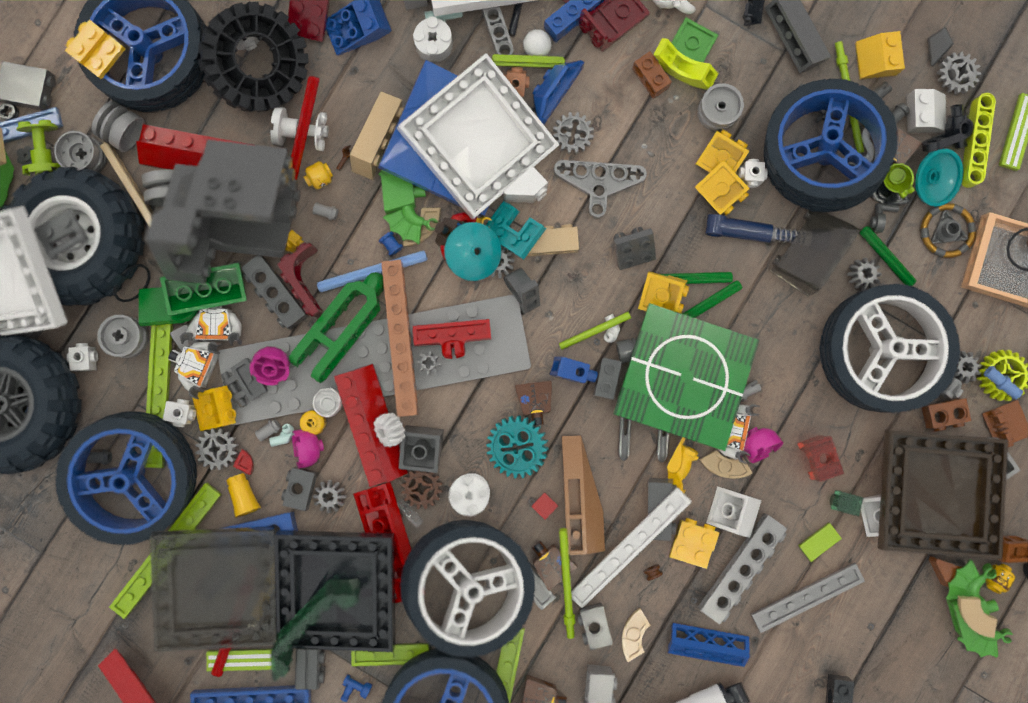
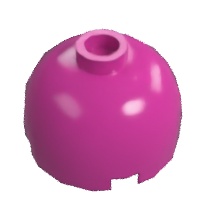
M267 346L254 354L250 363V374H253L259 383L278 385V382L285 381L289 376L290 361L286 353L280 348Z
M755 427L747 433L749 436L746 438L744 451L751 455H746L749 462L756 463L769 457V453L773 450L774 452L779 450L784 443L772 429H758Z
M303 430L292 431L294 435L292 436L294 457L299 458V462H296L298 469L314 465L320 458V451H324L322 439L318 440L317 435Z

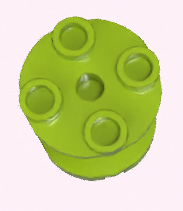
M51 120L38 121L39 124H31L28 121L18 122L16 130L19 132H31L34 149L30 150L32 164L22 166V173L25 176H30V172H35V175L45 171L54 172L57 168L61 167L59 163L52 162L51 149H46L44 132L58 129V126L51 123Z

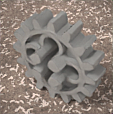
M569 112L567 118L565 115H562V121H556L558 127H553V131L556 132L553 134V137L558 139L559 145H562L561 151L566 148L568 149V154L571 153V150L578 154V149L584 152L585 145L589 147L591 144L589 140H593L594 137L590 134L594 131V128H589L591 121L586 122L585 115L580 118L579 112L575 116H572V113ZM577 122L579 125L576 127L574 144L570 145L568 141H570L572 123ZM566 129L567 132L563 134L561 130ZM584 133L586 137L581 138L580 134Z

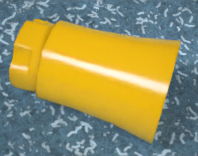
M244 473L232 476L226 480L229 486L228 491L231 496L235 518L261 509Z

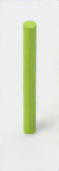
M629 311L560 342L559 346L561 350L631 319Z

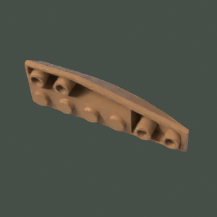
M581 435L562 436L565 528L567 529L569 555H583L605 551L603 509Z

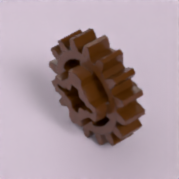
M412 470L409 471L410 477L404 476V480L407 482L401 484L405 488L401 494L407 495L404 501L410 500V507L417 504V509H420L421 505L427 509L429 503L434 506L433 500H440L437 494L443 493V490L439 489V486L443 485V483L437 482L440 476L434 477L432 472L416 471L414 473ZM424 476L429 477L433 482L429 483L424 480ZM414 477H416V483H415V485L412 486V487H409L410 482L412 481V479H413ZM420 483L426 487L430 486L424 490V493L421 490H414L420 486ZM435 489L433 496L428 499L429 491ZM412 494L417 495L421 501L413 498Z

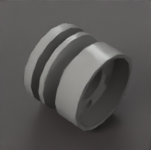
M109 101L95 115L91 129L95 136L105 142H109L111 146L119 151L127 152L136 145V141H139L142 124H145V120L134 112L128 111L127 108L121 106L118 102Z
M80 131L64 133L55 144L54 155L61 167L78 168L76 169L78 171L90 169L99 173L107 163V157L100 147L102 143Z

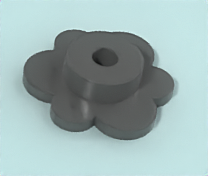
M25 146L24 149H18L17 162L23 166L32 164L30 150L33 149L29 146Z

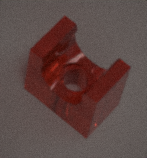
M819 435L798 442L799 449L805 452L811 466V471L808 472L810 479L821 482L844 474L831 436ZM824 453L827 459L822 464L820 462V455Z

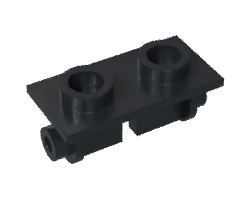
M748 0L743 14L744 26L761 24L765 0Z

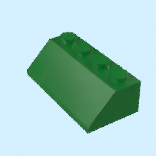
M240 263L211 268V275L207 277L206 284L168 280L165 277H160L168 316L247 301Z

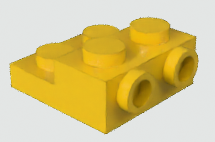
M89 20L79 26V33L75 38L72 37L67 41L65 51L102 79L126 48Z
M722 129L720 132L717 130L696 164L710 173L724 160L736 173L750 150L747 149L748 144L738 139L736 142L731 139L732 134Z
M724 160L695 186L696 190L719 215L725 214L726 216L734 209L732 205L738 200L741 203L749 196L747 192L750 190Z
M649 271L638 309L646 311L648 304L651 303L682 314L684 304H681L682 297H686L689 286L686 285L687 280L670 275L667 277Z
M227 386L198 392L199 400L192 397L200 431L236 423V411L232 408L231 404L232 393L228 390Z
M686 518L685 521L680 520L669 557L707 569L719 532L715 531L716 527L704 524V527L696 525L697 521Z

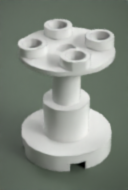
M276 107L271 118V123L274 124L273 130H270L271 142L277 146H283L286 137L295 138L299 119L288 118L287 110L284 107ZM325 112L318 114L316 125H309L307 136L315 137V148L317 151H324V137H328L329 127L325 126L327 121V113Z
M476 473L460 476L450 488L449 500L452 507L458 513L469 516L483 511L490 497L488 482L484 477Z

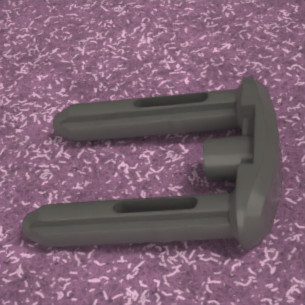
M620 417L618 455L622 461H625L630 455L632 423L631 420L627 419L626 434H624V418ZM658 429L657 458L659 462L663 463L668 457L669 433L665 432L664 436H662V430Z

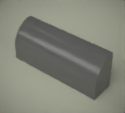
M773 0L764 7L799 73L808 71L831 58L801 0Z

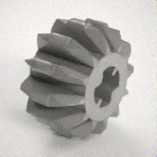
M505 247L501 250L500 259L504 263H501V266L497 267L491 274L492 278L498 273V278L501 279V272L508 275L509 273L506 269L513 270L514 268L510 263H514L515 260L509 258L512 252L504 254L506 252Z
M863 258L862 261L858 259L854 261L855 265L849 266L852 272H848L847 276H852L849 283L855 282V289L861 287V290L865 291L867 288H873L874 284L880 282L877 277L881 276L882 273L877 272L880 266H874L875 260L868 262L867 258Z
M960 351L959 364H957L954 377L962 381L963 384L969 383V380L975 381V375L981 374L977 369L982 367V365L976 363L979 358L973 357L972 352L966 354L965 351Z
M328 480L327 485L323 481L320 483L321 488H315V491L319 494H314L313 498H318L319 501L314 504L315 506L321 504L320 511L326 508L327 513H331L333 508L336 512L339 510L338 505L344 506L345 503L340 499H345L346 495H341L340 492H343L345 488L338 489L339 482H336L333 486L332 480ZM331 492L333 494L331 497H334V499L328 501L326 494Z

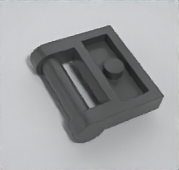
M70 209L34 229L46 250L47 256L52 261L58 258L59 254L78 243L88 241L84 230ZM75 232L74 237L55 248L52 244Z

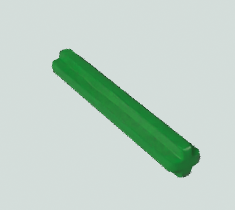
M865 226L860 230L861 236L905 285L913 286L917 282L913 275L869 226Z
M732 272L660 274L687 280L686 284L731 283L733 281Z
M736 280L683 314L696 318L740 291L743 287Z

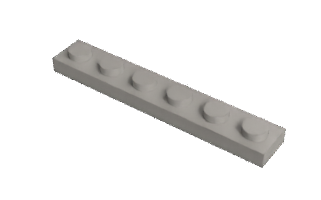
M852 563L751 613V616L759 632L762 633L865 582L857 564Z

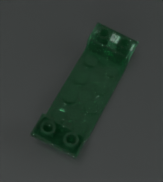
M359 579L329 580L280 630L275 637L271 650L272 680L274 682L280 677H285L290 671L289 666L293 660L292 654L294 651L291 648L292 642L303 636L306 631L305 628L309 624L312 626L319 619V614L323 610L327 611L334 602L345 611L349 606L353 607L358 602L361 583Z

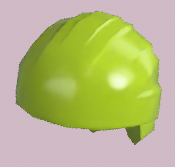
M903 163L893 164L884 179L885 186L890 191L899 193L901 198L915 191L912 186L914 182L912 169Z

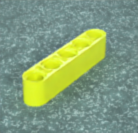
M991 93L981 94L970 105L969 119L973 122L974 128L971 136L966 138L968 146L964 149L962 163V185L966 188H972L982 183L986 176L996 99ZM978 119L982 121L983 126L979 124ZM976 137L980 140V144L976 142ZM973 156L978 159L977 163L973 160ZM971 174L975 177V181L970 178Z

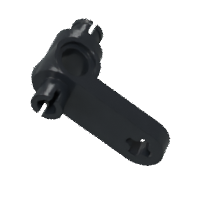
M963 104L950 106L951 115L947 116L948 121L945 124V133L922 142L923 152L940 150L952 144H955L954 148L956 149L968 146L966 138L971 136L974 126L973 122L968 119V113L963 112Z

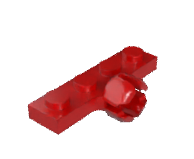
M490 319L412 326L414 347L441 345L442 355L447 359H453L452 349H455L456 359L465 355L466 342L491 340Z

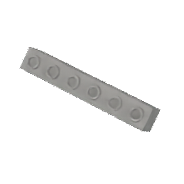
M764 513L753 528L751 537L745 539L698 605L699 610L719 625L722 621L725 622L730 616L729 611L733 605L736 606L742 598L740 595L752 585V579L755 574H759L762 571L765 560L774 554V547L786 537L785 532L787 528ZM765 533H769L770 540L766 543H763V535ZM754 549L759 550V555L756 558L751 557V552ZM742 565L748 566L745 574H740V567ZM731 581H736V588L733 590H729V583ZM725 597V603L721 606L717 605L718 598Z

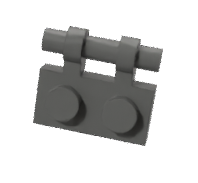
M245 358L230 368L234 374L233 376H230L228 371L221 374L224 386L229 388L233 395V401L237 402L240 408L247 405L244 400L245 396L250 401H253L268 391L264 384L256 381V377L250 374L251 361L249 358ZM237 381L239 382L243 390H238L237 386L235 385Z

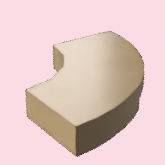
M441 208L421 209L420 217L427 221L435 218L439 223ZM429 222V225L435 228L436 223ZM423 225L421 227L420 243L431 236L434 231L427 230L426 226ZM412 240L403 241L404 247L417 245Z
M717 450L699 459L705 468L721 477L736 479L752 474L747 464L741 463L738 459L726 458Z
M958 596L959 612L967 625L980 635L994 638L997 619L983 612L981 600L978 597Z
M640 608L631 614L622 631V649L627 662L644 653L642 636L645 630L651 626Z

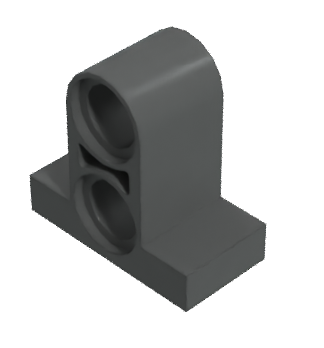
M522 268L504 276L505 284L519 302L520 310L523 314L540 306L539 285L535 279L531 281Z

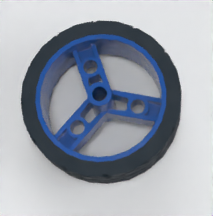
M88 0L85 3L79 18H77L74 38L79 33V26L83 22L90 20L108 35L112 34L130 48L125 84L114 81L109 71L100 79L78 62L87 79L110 99L132 110L158 112L159 110L164 111L178 106L200 88L204 81L205 73L200 71L199 60L201 59V54H198L199 43L202 42L201 35L206 25L188 0ZM147 7L163 8L178 15L144 31L123 18L132 11ZM161 37L160 40L153 42L154 39ZM184 43L182 55L175 67L160 80L153 82L154 66L162 60L163 52ZM140 56L144 58L143 63H140Z
M846 79L811 81L793 90L782 99L774 110L767 126L763 154L765 168L768 169V177L771 183L776 186V190L793 204L815 212L847 210L868 199L877 191L886 178L898 150L896 120L890 108L885 105L886 102L871 89ZM827 110L821 136L783 147V135L793 122L808 113ZM847 114L856 118L870 133L875 150L873 164L842 140ZM818 147L817 152L811 153V149ZM839 150L845 156V158H841L838 155H836L837 151ZM797 153H802L805 156L800 157L797 155ZM817 162L824 166L831 164L849 178L850 181L838 184H824L808 179L796 169ZM848 162H852L856 166H851L848 164Z
M125 411L108 415L80 430L62 451L56 468L57 476H55L56 493L59 503L71 523L80 531L85 532L86 535L98 541L117 545H133L152 539L164 532L177 519L193 497L196 486L195 478H197V464L193 451L190 448L191 446L178 429L156 415L138 411ZM116 433L132 434L119 467L85 472L89 453L100 438ZM153 445L162 453L171 472L172 486L167 503L144 477L146 473L145 464ZM135 446L141 449V454L136 452ZM130 459H131V460H134V461H137V462H132V463H130V464L128 465ZM95 478L100 480L101 485L96 483ZM134 484L139 486L142 491L141 494L132 487ZM108 491L124 493L144 518L126 519L115 516L104 510L91 494ZM143 497H148L150 503H146Z
M437 649L423 652L407 661L393 677L382 699V703H400L407 689L418 680L429 675L445 673L450 674L440 703H454L453 701L462 703L470 681L483 692L489 703H509L503 682L497 672L486 661L478 656H452ZM458 686L460 687L461 691L457 693L453 692L451 690V687Z

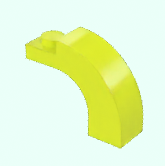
M662 38L653 54L666 73L688 85L708 90L713 86L718 76V72L710 63L698 62L686 57L675 48L669 39Z

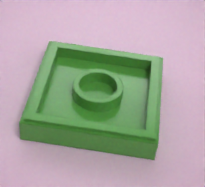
M685 17L671 43L686 57L698 62H704L718 34Z

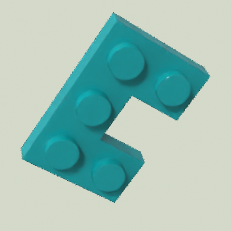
M503 201L486 226L495 232L503 247L524 260L546 228L531 217H529L519 233L510 228L509 226L520 211Z

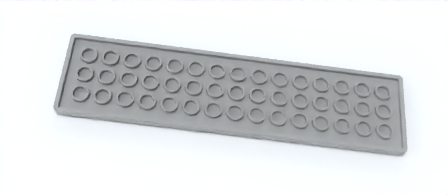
M514 295L409 314L417 391L528 370L531 367L520 306ZM387 318L372 321L324 382L319 383L311 378L314 367L328 351L319 344L311 356L308 355L299 367L290 363L289 376L285 381L278 382V385H265L268 391L253 401H250L245 396L246 406L240 408L238 403L234 402L231 398L232 408L236 411V423L231 425L314 410L312 405L313 398L320 389L332 388L339 393L334 376L370 364H374L384 397L395 395ZM490 319L491 340L466 342L465 355L456 359L455 349H452L453 359L444 358L441 345L414 347L412 326ZM347 326L329 329L325 336L335 342ZM306 334L219 350L220 372L223 374L228 371L229 375L233 376L231 367L245 358H249L251 361L258 350L267 346L280 348L289 358L291 352ZM431 351L432 357L439 355L436 361L441 363V365L436 366L437 373L432 370L427 375L426 369L419 371L422 366L417 361L422 360L421 353L427 356L428 352ZM428 358V361H425L424 364L427 365V368H430V365H434V362L431 361V358ZM237 381L235 385L237 386L238 390H243L241 385Z

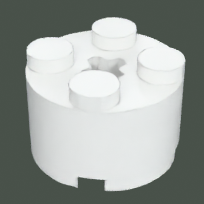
M433 16L421 21L416 26L413 37L419 56L425 61L428 60L430 62L445 60L450 55L453 46L449 26L443 20Z

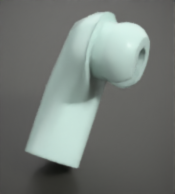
M284 424L280 436L269 438L271 447L289 443L293 436L292 431H294V427L290 424Z

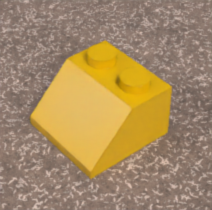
M900 31L880 33L855 42L859 79L897 76L905 69Z

